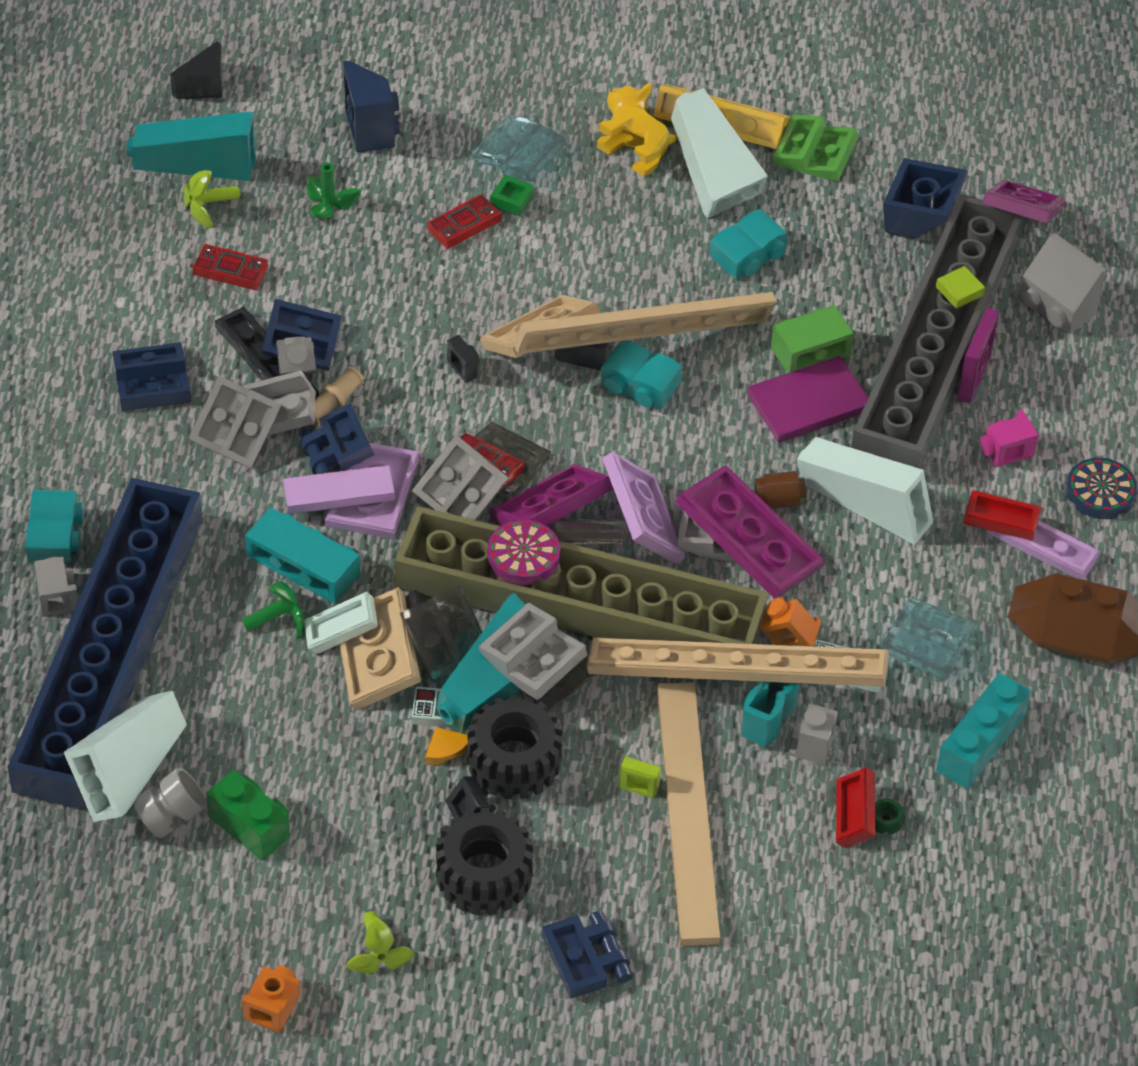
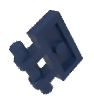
M351 403L319 418L322 428L316 431L306 428L300 434L302 450L306 456L310 457L309 466L314 475L332 473V465L339 463L344 471L375 455ZM330 443L331 447L323 450L324 446Z
M603 911L593 912L589 916L592 925L587 927L583 926L579 915L542 927V938L570 999L607 987L608 978L605 974L606 972L614 973L619 983H626L633 977L628 967L630 959L626 951L620 949L615 939L617 936L616 929L611 921H607ZM592 944H601L605 954L597 956Z

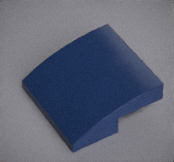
M275 299L261 354L278 358L276 340L292 337H311L314 345L316 368L329 371L342 316Z
M181 342L112 351L122 411L191 402Z

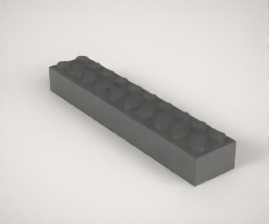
M962 194L959 195L855 426L851 448L921 469L963 372L965 355L986 308H990L1017 246L1023 216L982 204L983 201ZM965 266L985 287L984 296L956 309L936 288L938 278Z

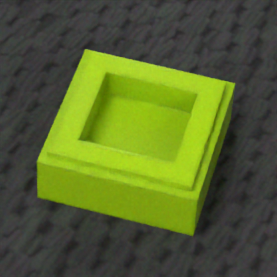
M965 266L938 278L936 288L956 309L984 296L985 287Z
M624 757L620 768V789L651 798L656 797L660 784L661 767Z

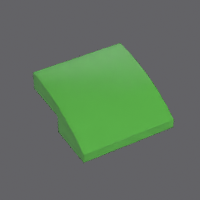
M793 114L772 157L773 162L782 167L819 178L839 181L859 138L857 129L826 126L824 116Z

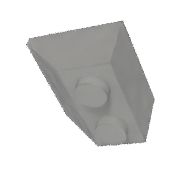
M1053 233L1024 273L1019 298L1022 299L1027 307L1037 310L1048 318L1053 326L1060 327L1068 334H1071L1096 315L1106 269L1059 235Z

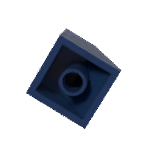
M343 61L344 108L356 153L395 147V135L400 134L398 116L394 115L395 111H399L397 92H391L387 78L351 61Z
M904 158L883 203L885 232L918 238L947 222L966 180L968 170Z

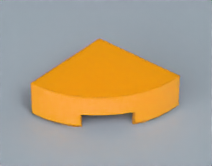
M435 727L425 756V764L443 765L445 761L454 759L459 755H464L468 751V734Z

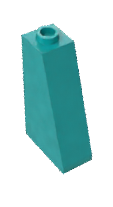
M253 112L137 124L134 137H129L127 156L132 157L133 170L194 175L199 171L209 170L212 171L211 177L251 181L256 161Z
M514 593L506 599L440 689L436 709L442 720L448 725H453L461 734L471 725V719L474 714H480V708L487 703L492 706L494 705V699L502 697L503 701L509 699V696H513L521 690L499 672L479 651V646L526 605Z

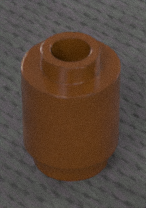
M797 471L763 474L762 478L754 479L755 493L771 509L800 506L801 499L807 498L805 478H798Z

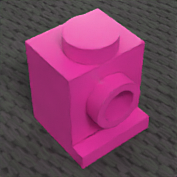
M1024 410L1017 411L1016 418L1000 420L989 425L987 434L980 437V447L986 457L990 456L995 466L999 467L1034 456L1038 433Z

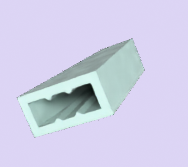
M702 88L693 93L686 92L678 97L671 120L704 215L710 218L761 194L768 177L706 90Z
M817 437L800 452L797 458V467L799 468L800 477L805 478L806 486L914 545L932 525L933 518L924 470Z
M173 691L144 697L64 752L93 822L122 817L127 813L186 727V721Z

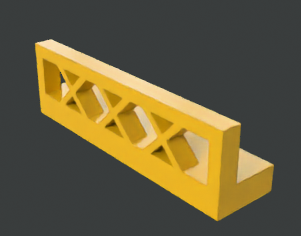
M670 84L660 85L653 117L672 122L671 117L678 97L686 92L693 93L695 91ZM709 95L741 140L777 149L784 127L788 126L791 116Z

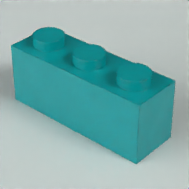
M271 507L245 535L247 557L333 604H336L360 577V555L351 547L340 545L327 538L321 531L311 529L296 521L291 515L281 513Z
M999 672L941 745L936 771L964 788L969 789L1025 717L1031 690Z

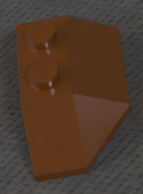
M1057 573L1015 587L1008 618L1037 647L1109 665L1138 656V600L1129 591Z

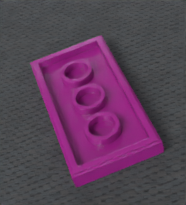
M724 465L680 493L675 501L688 516L774 599L779 598L813 575L825 563V560L727 465Z

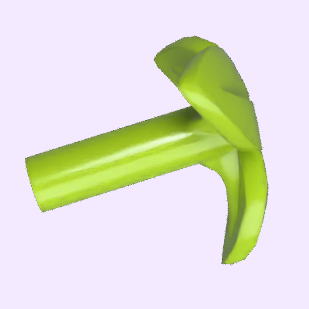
M203 170L195 173L190 178L189 184L184 183L183 198L185 206H190L192 217L201 225L212 228L213 223L203 205L209 202L239 199L240 190L238 186L207 189L212 171Z
M368 911L364 914L363 920L367 931L365 946L371 952L354 956L348 961L346 966L347 969L355 972L371 974L376 973L380 962L384 961L386 967L392 970L409 962L413 958L414 952L405 946L390 950L394 942L390 928L379 918L377 912Z

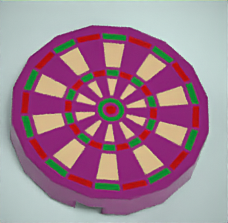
M525 519L509 521L498 527L490 536L487 547V558L495 574L509 583L520 585L533 584L534 580L542 578L543 581L550 577L558 568L561 554L558 537L549 527L538 521Z

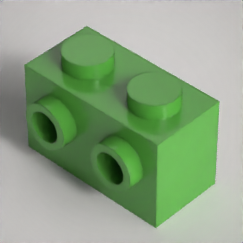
M832 305L823 309H816L793 319L783 320L773 325L771 349L785 371L790 373L837 356H841L842 359L851 355L854 333L836 306Z

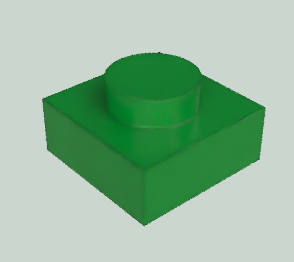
M504 175L490 195V203L494 207L520 216L534 196V185Z

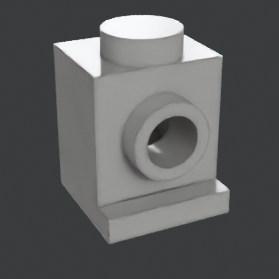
M292 337L276 340L280 375L296 371H302L303 373L316 371L314 345L311 337Z
M51 557L45 560L34 561L42 616L74 612L78 603L73 570H65L64 558Z
M809 703L804 717L798 716L792 735L794 739L789 756L825 765L835 734L838 711Z

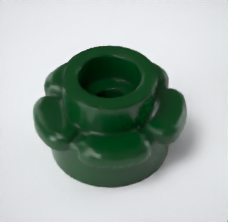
M887 798L875 802V832L880 834L884 832L888 834L899 832L902 828V823L905 821V814L900 804L895 800ZM886 816L889 818V820L885 821L883 820V817Z

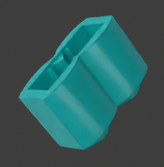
M758 209L743 217L736 225L729 226L714 236L710 241L709 256L735 280L745 275L749 277L759 270L761 264L769 260L775 261L784 254L788 233L762 209Z
M627 340L619 342L601 367V384L609 392L631 396L643 407L662 409L682 381V365L663 354L651 353L643 346Z
M33 490L26 534L28 563H34V561L45 560L51 557H63L64 564H72L73 553H80L81 532L76 531L77 524L84 523L85 508L84 502H78L77 491Z
M760 682L759 685L754 687L744 702L741 737L763 747L771 744L781 730L782 720L787 718L797 705L800 683Z

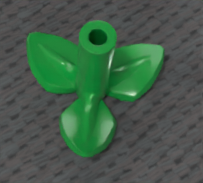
M323 163L320 167L321 179L309 174L306 183V191L310 200L322 202L312 206L310 210V215L317 219L333 217V206L346 210L361 195V190L356 188L344 189L336 194L334 166L331 163Z
M277 581L269 590L281 599L242 619L246 630L250 632L285 613L290 614L295 620L297 639H299L303 634L305 618L297 597L289 585L282 581Z

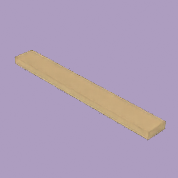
M773 292L525 322L521 324L513 344L517 354L765 323L777 301Z
M593 638L587 669L588 674L885 687L889 652L885 649Z
M695 682L659 683L657 695L680 946L719 945L720 931Z

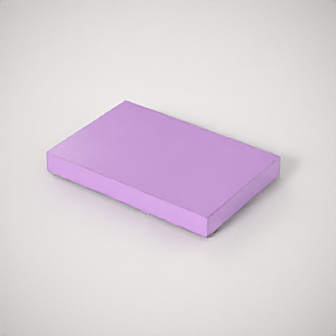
M370 443L375 455L344 471L389 465L395 491V500L329 509L325 519V527L395 539L418 468L420 452Z
M611 452L605 456L603 462L633 541L674 564L686 558L684 549L679 548L677 545L678 534L656 477L616 453Z

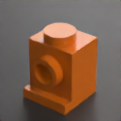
M779 597L773 599L766 606L760 629L774 645L814 647L821 620L818 616L811 617L797 599L785 601Z
M277 965L274 970L263 966L249 993L245 994L242 999L244 1019L280 1033L301 995L300 980L296 979V974L291 969L281 965Z

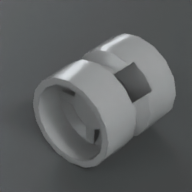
M178 767L160 780L159 788L151 785L141 792L134 801V806L148 830L156 837L164 838L180 827L181 818L188 821L207 808V802L194 778L186 770Z

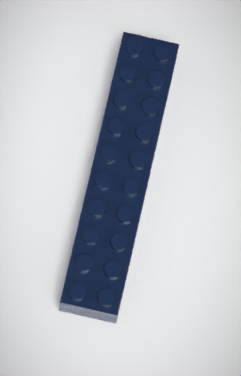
M135 478L130 479L7 766L12 793L85 809L86 803L64 752L125 711L202 523L200 492Z

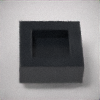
M460 335L448 339L447 362L465 383L476 379L478 363L480 362L476 349L472 345H467Z

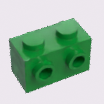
M233 769L206 792L208 817L262 861L290 838L288 810L279 800H271L261 792L260 787L253 779L249 777L244 778Z

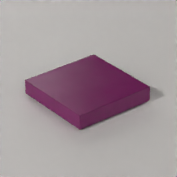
M986 308L965 355L958 400L972 402L990 361L999 318L997 310Z

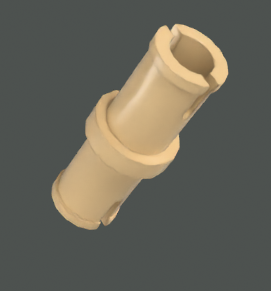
M349 366L332 384H326L321 389V394L315 399V424H312V426L317 428L321 424L319 418L333 412L335 409L343 407L346 404V399L359 386L364 384V378L356 368Z

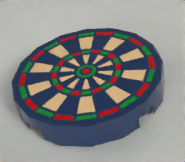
M1094 457L1082 460L1072 467L1067 477L1066 496L1069 501L1072 500L1076 505V509L1082 514L1095 519L1109 520L1117 518L1118 514L1124 511L1126 513L1132 508L1137 496V481L1132 472L1123 464L1109 458Z

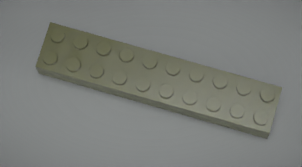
M417 506L395 558V587L409 591L417 590L428 596L496 613L506 599L514 593L523 603L527 604L529 602L556 618L557 628L595 638L757 644L762 631L760 625L768 600V592L559 541L561 554L558 568L550 577L543 581L542 578L534 580L533 584L528 585L509 583L495 574L487 558L490 536L500 526Z

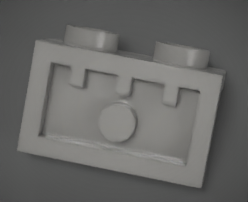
M302 371L242 386L282 404L268 436L315 424L316 391Z

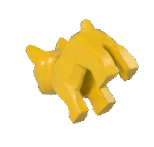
M651 83L646 84L639 90L626 85L609 91L607 104L613 115L611 120H604L599 124L598 130L607 136H601L597 140V148L608 155L622 146L635 148L634 153L640 157L641 161L635 162L632 170L643 177L652 173L658 167L669 145L677 141L676 134H670L664 124L647 113L650 107L646 105V100L652 89Z

